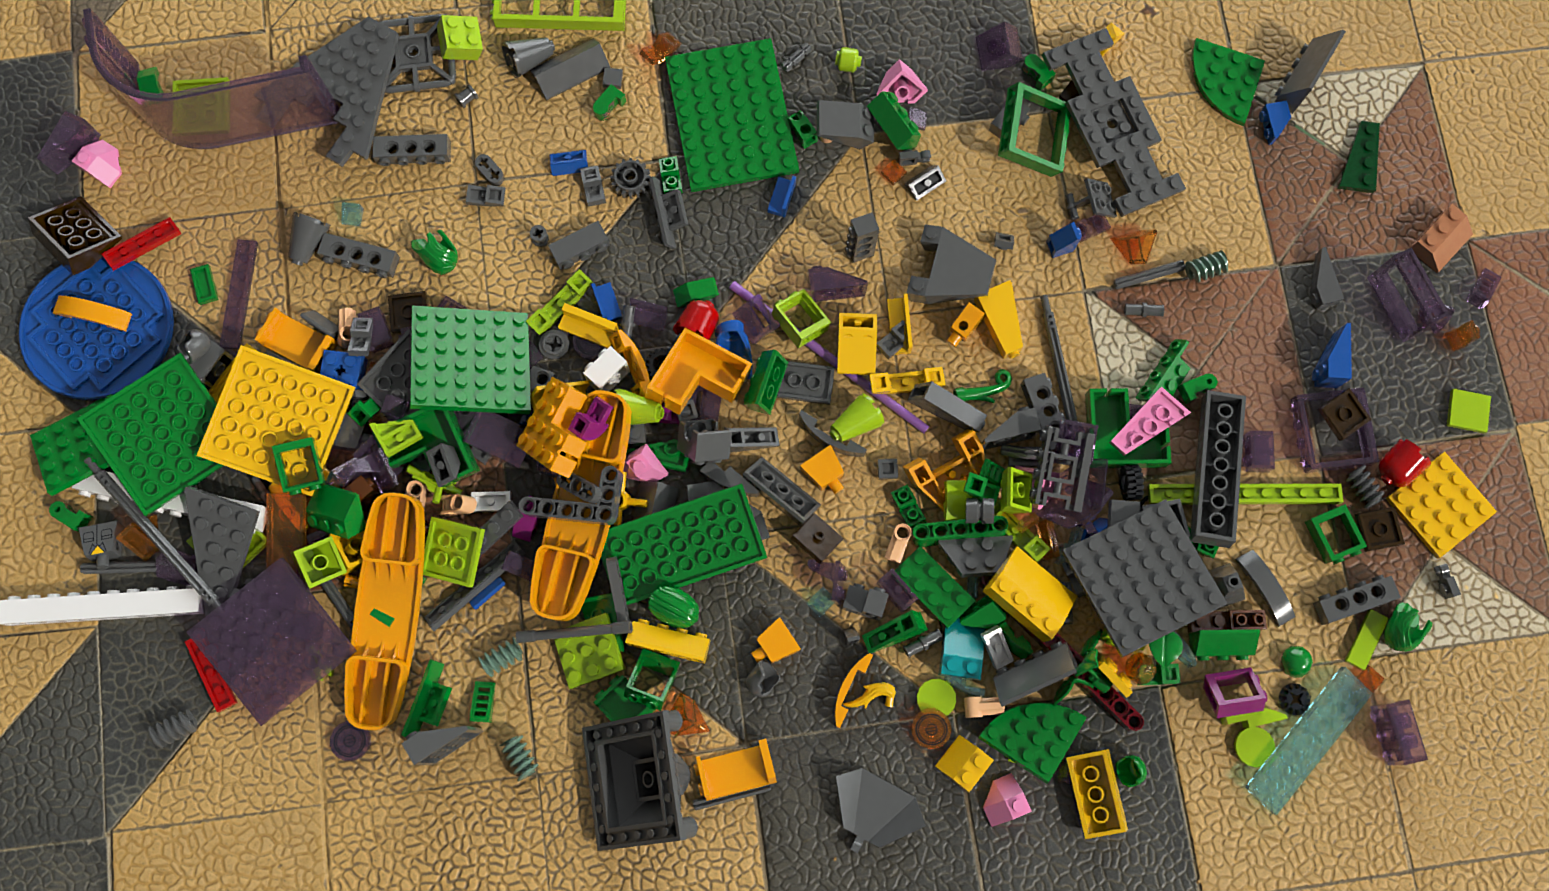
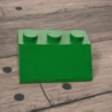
M882 91L867 105L868 109L897 150H914L921 137L918 126L909 119L908 112L897 102L898 98L894 93Z
M777 350L762 351L761 356L757 359L755 374L752 375L749 391L744 396V405L750 410L771 415L788 365V361Z
M321 484L322 488L314 491L306 508L307 521L310 527L346 539L365 530L366 525L358 493L328 484Z
M1260 629L1199 630L1190 633V657H1197V661H1209V657H1216L1217 661L1229 660V657H1236V660H1249V656L1256 654Z

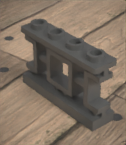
M1045 426L1040 433L1042 444L1041 449H1038L1036 455L1038 466L1033 472L1035 483L1034 488L1030 489L1029 499H1032V504L1046 506L1047 496L1064 499L1062 509L1082 512L1096 434L1076 432L1075 441L1058 438L1060 428ZM1050 440L1062 443L1060 454H1048ZM1069 445L1081 446L1079 458L1068 456ZM1054 458L1071 461L1068 480L1051 477ZM1043 479L1054 481L1053 493L1044 491L1041 493ZM1062 483L1074 485L1072 497L1060 495Z

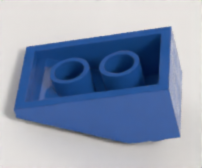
M1346 323L1332 334L1312 372L1314 387L1338 388L1352 379L1351 323Z

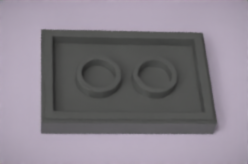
M788 361L776 398L830 405L835 367Z

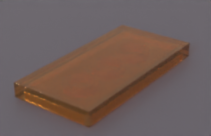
M266 493L267 571L299 573L290 552L306 546V494L290 496L288 493Z

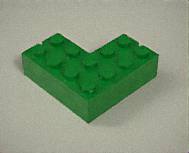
M1107 388L1089 389L1086 392L1087 433L1096 434L1090 468H1121L1128 465H1139L1140 468H1166L1172 463L1171 447L1166 446L1170 443L1169 427L1124 456L1109 443L1130 421L1128 388H1111L1108 392Z
M420 409L397 420L396 422L413 420L423 438L389 458L384 450L381 451L387 467L397 468L422 455H425L430 466L426 455L427 451L441 443L455 447L461 463L457 478L442 487H447L460 481L461 478H466L480 471L454 411ZM372 432L378 447L382 448L374 432Z

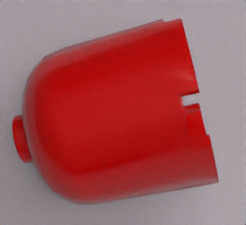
M694 300L687 305L673 326V331L678 336L679 333L683 332L684 328H687L710 340L719 323V313L714 308L712 302L708 300Z
M1400 439L1381 458L1378 470L1381 474V480L1385 484L1405 487L1431 466V461L1428 456L1424 458L1419 453L1421 448L1408 439L1404 441Z

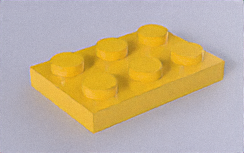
M1102 655L1097 660L1098 668L1127 698L1133 693L1131 680L1123 671L1121 673L1118 672L1117 665L1110 657L1105 658Z

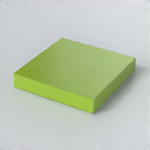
M1452 389L1450 391L1447 426L1483 434L1487 433L1491 396Z

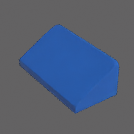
M586 150L550 154L552 175L581 173V168L588 167Z
M500 576L469 602L471 606L477 610L505 585V581Z

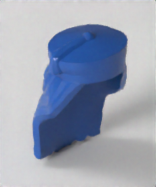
M729 320L720 323L715 330V337H717L715 344L752 363L751 347L748 336L744 332V324L739 320ZM752 367L747 379H751L752 377Z

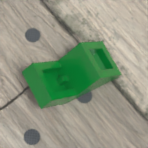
M157 67L138 71L137 82L144 106L163 100L164 92L158 82L159 71Z
M714 277L687 282L673 290L677 307L680 308L687 306L694 300L705 301L719 295Z
M969 472L963 491L979 501H982L983 498H994L995 506L1001 487L988 483V479Z

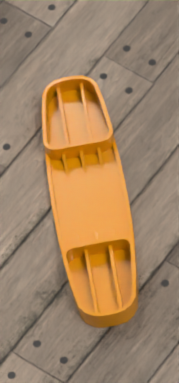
M596 390L587 394L588 397L580 413L586 414L594 398L600 397L613 406L605 422L609 425L608 428L598 438L584 440L587 442V445L579 459L567 453L565 457L577 462L573 470L575 474L598 487L601 472L605 467L614 466L623 474L632 414L629 404L620 395L604 390ZM616 472L609 474V481L616 477ZM581 482L577 485V491L581 489ZM556 484L552 499L589 503ZM612 491L606 494V500H610L613 497ZM571 506L565 509V516L571 513ZM590 508L584 511V518L590 516ZM610 511L603 513V520H607L610 517ZM547 519L542 546L536 551L531 580L530 604L536 614L556 621H569L580 613L596 573L610 525Z
M384 493L375 499L367 519L360 549L363 561L355 603L350 658L345 664L344 701L345 716L348 722L354 727L364 730L386 728L392 725L398 718L415 646L423 583L425 516L422 503L416 497L406 494ZM374 608L395 618L390 627L370 615Z

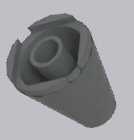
M547 37L502 43L505 45L502 46L505 63L507 66H511L513 70L510 73L515 78L522 76L551 57L555 50L554 43Z
M294 212L292 215L288 256L292 259L291 263L300 266L303 263L307 264L321 243L324 233L328 232L331 225L326 223L324 226V223L318 219Z

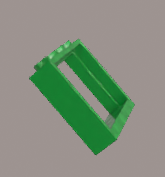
M1021 82L1010 86L1007 90L998 156L1050 177L1063 172L1071 118L1065 104L1066 102ZM1023 98L1057 112L1051 161L1016 148Z

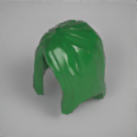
M437 230L442 237L440 243L431 232L426 234L428 242L425 239L412 240V249L433 272L446 275L455 268L458 261L457 250L442 230Z
M663 586L655 590L650 596L648 609L657 619L670 626L688 628L699 619L698 604L695 599L682 589Z
M1399 603L1387 623L1384 632L1385 644L1395 651H1412L1423 641L1424 637L1431 630L1433 623L1428 619L1423 630H1420L1419 610L1413 608L1408 603Z

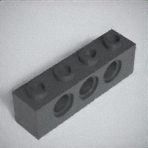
M447 134L374 136L373 158L377 165L389 166L390 164L405 166L408 163L419 165L427 163L444 164L445 162H451V141ZM434 148L432 152H427L429 149ZM411 149H416L413 153H409ZM392 150H397L395 153L390 154Z
M873 212L850 221L845 252L847 257L852 259L853 263L874 256L879 227Z
M324 233L317 252L325 263H338L347 269H351V267L357 268L358 271L366 274L369 272L376 273L375 275L381 278H387V276L393 278L400 260V256L396 251ZM340 250H344L341 255H337ZM362 254L360 259L355 260L357 255ZM380 259L377 264H372L374 260Z
M1042 373L1024 379L1020 384L1029 409H1036L1041 429H1044L1045 426L1060 428L1058 438L1073 440L1071 432L1066 429L1064 424L1066 423L1065 416L1059 411L1058 398L1056 395H1053L1051 390L1052 382L1050 378H1047L1046 374ZM1037 392L1044 393L1045 399H1040L1037 396ZM1044 409L1050 410L1051 413H1052V416H1051V417L1046 416V415L1044 414L1043 410H1044ZM1050 440L1049 451H1059L1062 443Z
M1382 574L1371 578L1373 581L1366 584L1365 581L1354 584V589L1348 590L1345 587L1337 590V595L1330 596L1328 593L1318 597L1319 601L1314 602L1313 605L1321 624H1329L1401 598L1392 576L1384 578ZM1372 588L1376 591V597L1371 593ZM1354 594L1357 595L1359 599L1358 603H1356L1353 600ZM1336 600L1341 604L1340 610L1335 606Z

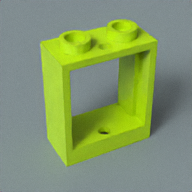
M805 289L799 292L794 291L785 300L780 299L773 305L774 308L771 316L797 348L826 333L831 324V321ZM798 304L801 305L815 323L801 332L796 329L784 314V312Z

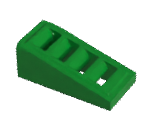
M985 459L979 476L987 478L988 483L1001 487L1002 472L1005 468L989 459Z
M475 681L469 721L492 723L496 683ZM480 687L490 688V692H481L479 689ZM479 696H489L488 700L478 699ZM478 703L488 704L487 708L478 707ZM477 711L486 712V716H478Z

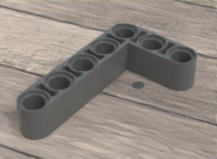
M607 466L602 470L599 484L602 496L597 504L524 497L519 502V510L525 515L536 518L612 525L618 517L623 474L614 466ZM616 472V477L609 481V474ZM612 491L613 497L610 500H606V494ZM533 502V509L527 511V505ZM552 504V511L547 514L546 507ZM571 506V513L565 516V509ZM590 508V516L584 518V511ZM610 511V517L607 520H603V513Z

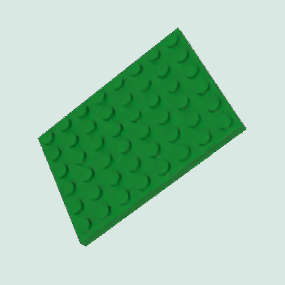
M771 38L665 57L691 192L799 173Z

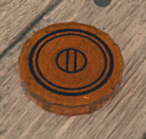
M927 708L920 711L913 719L912 735L920 746L927 749H937L949 740L951 723L948 716L940 710Z

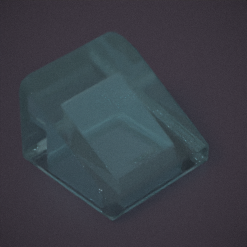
M342 202L341 223L361 226L363 207L360 204Z
M822 587L807 602V605L821 617L837 600Z

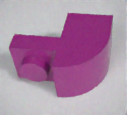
M595 397L586 414L576 413L568 430L583 440L598 438L609 426L605 422L613 406L600 397Z
M533 502L527 505V511L533 509ZM523 514V517L513 526L512 536L531 542L538 529L539 518Z

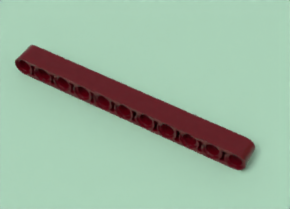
M980 576L979 585L982 589L987 585L984 581L985 576ZM1011 616L1045 651L1051 649L1050 645L1061 641V643L1066 642L1058 633H1056L1052 640L1042 642ZM1068 644L1075 660L1080 665L1084 658ZM1087 671L1074 678L1085 680V675H1091V673ZM1077 682L1125 730L1137 731L1143 727V717L1112 686L1107 691V697L1104 699L1100 696V690L1096 687L1091 688ZM1116 702L1120 703L1122 706V711L1120 713H1117L1114 710V704ZM1131 716L1134 717L1137 722L1134 728L1131 727L1129 724V719Z

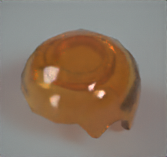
M1143 652L1134 653L1128 657L1125 662V672L1128 678L1139 685L1149 683L1156 673V667L1152 662L1153 659Z

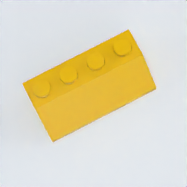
M638 619V622H632L633 631L628 633L625 641L628 646L644 648L649 651L705 664L710 645V639H707L706 634L696 632L695 635H690L688 630L677 628L676 631L669 630L668 625L659 623L656 627L649 625L650 621Z
M1109 749L1066 757L1085 839L1126 832L1128 827Z

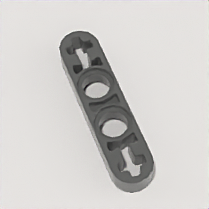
M616 556L606 558L617 621H630L618 559Z

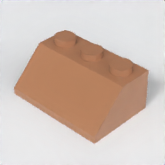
M1452 203L1423 232L1409 250L1432 270L1439 273L1473 235L1467 215Z

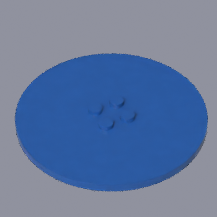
M102 257L91 268L76 275H72L63 265H60L37 284L24 305L19 323L21 352L33 375L49 389L73 399L100 400L110 394H116L125 386L132 384L160 365L172 339L174 327L173 309L168 293L158 278L135 261H131L113 271ZM58 296H69L118 308L131 313L132 316L125 332L74 317L68 318L55 315L53 310Z

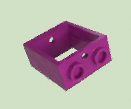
M1251 667L1207 674L1204 677L1203 689L1216 718L1264 711L1265 702L1268 700L1265 690H1262L1259 677L1254 674ZM1247 683L1253 694L1250 697L1225 700L1219 687Z

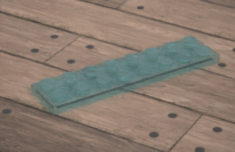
M1341 666L1245 788L1272 814L1277 815L1373 693L1346 667Z

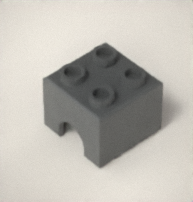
M714 419L680 421L677 449L684 454V457L690 458L697 465H702L706 461L720 463L722 460L729 459L732 431L724 427V430H718V422Z

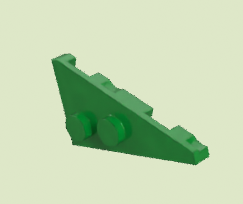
M673 439L665 443L659 442L648 445L664 468L686 473L689 458L684 457V454L677 449L678 440ZM627 449L626 455H628L636 449Z

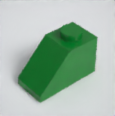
M986 595L974 603L959 619L963 626L991 629L996 625L1002 624L1006 619V614L1001 606Z

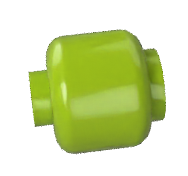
M842 47L840 51H837L835 65L838 66L840 71L854 73L856 68L861 66L862 56H859L857 49Z

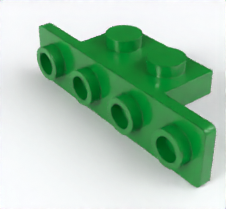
M1175 339L1170 344L1169 349L1160 359L1154 371L1151 372L1144 386L1140 388L1136 396L1138 401L1147 402L1160 387H1163L1172 396L1191 369L1180 358L1189 344L1187 340Z
M429 660L403 727L402 737H406L414 731L420 732L423 722L434 726L439 725L452 691L451 687L438 683L444 668L443 663Z

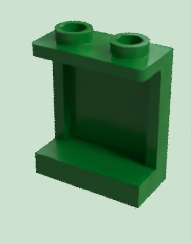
M624 675L614 677L609 682L611 686L606 691L602 689L595 695L594 698L596 700L593 702L595 706L610 721L656 712V710L649 709L644 704L631 702L624 697L625 687L628 683Z

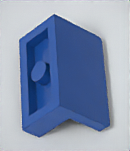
M792 176L791 180L778 177L767 210L768 213L781 217L786 216L796 186V176Z
M609 282L597 287L595 283H592L591 285L602 317L612 322L623 318L611 283Z

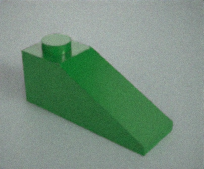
M911 610L862 635L868 652L874 653L909 640L927 631L928 628L921 612Z

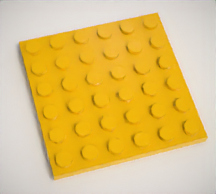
M241 345L196 456L281 485L272 446L314 437L322 470H324L356 387ZM310 447L282 454L290 486L318 480ZM309 488L301 489L303 494L313 496L315 491H310Z

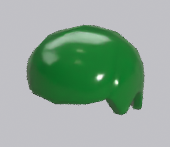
M1290 646L1283 652L1281 657L1284 672L1293 678L1305 676L1311 670L1313 664L1310 652L1301 646Z
M1131 754L1118 760L1116 763V772L1123 785L1134 787L1140 785L1146 779L1147 769L1140 757Z

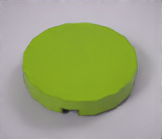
M931 679L924 682L918 689L916 695L917 704L924 715L936 714L943 718L953 711L956 704V693L947 681Z
M1246 728L1240 731L1234 740V751L1238 756L1237 758L1246 766H1265L1271 762L1275 755L1274 739L1262 728Z

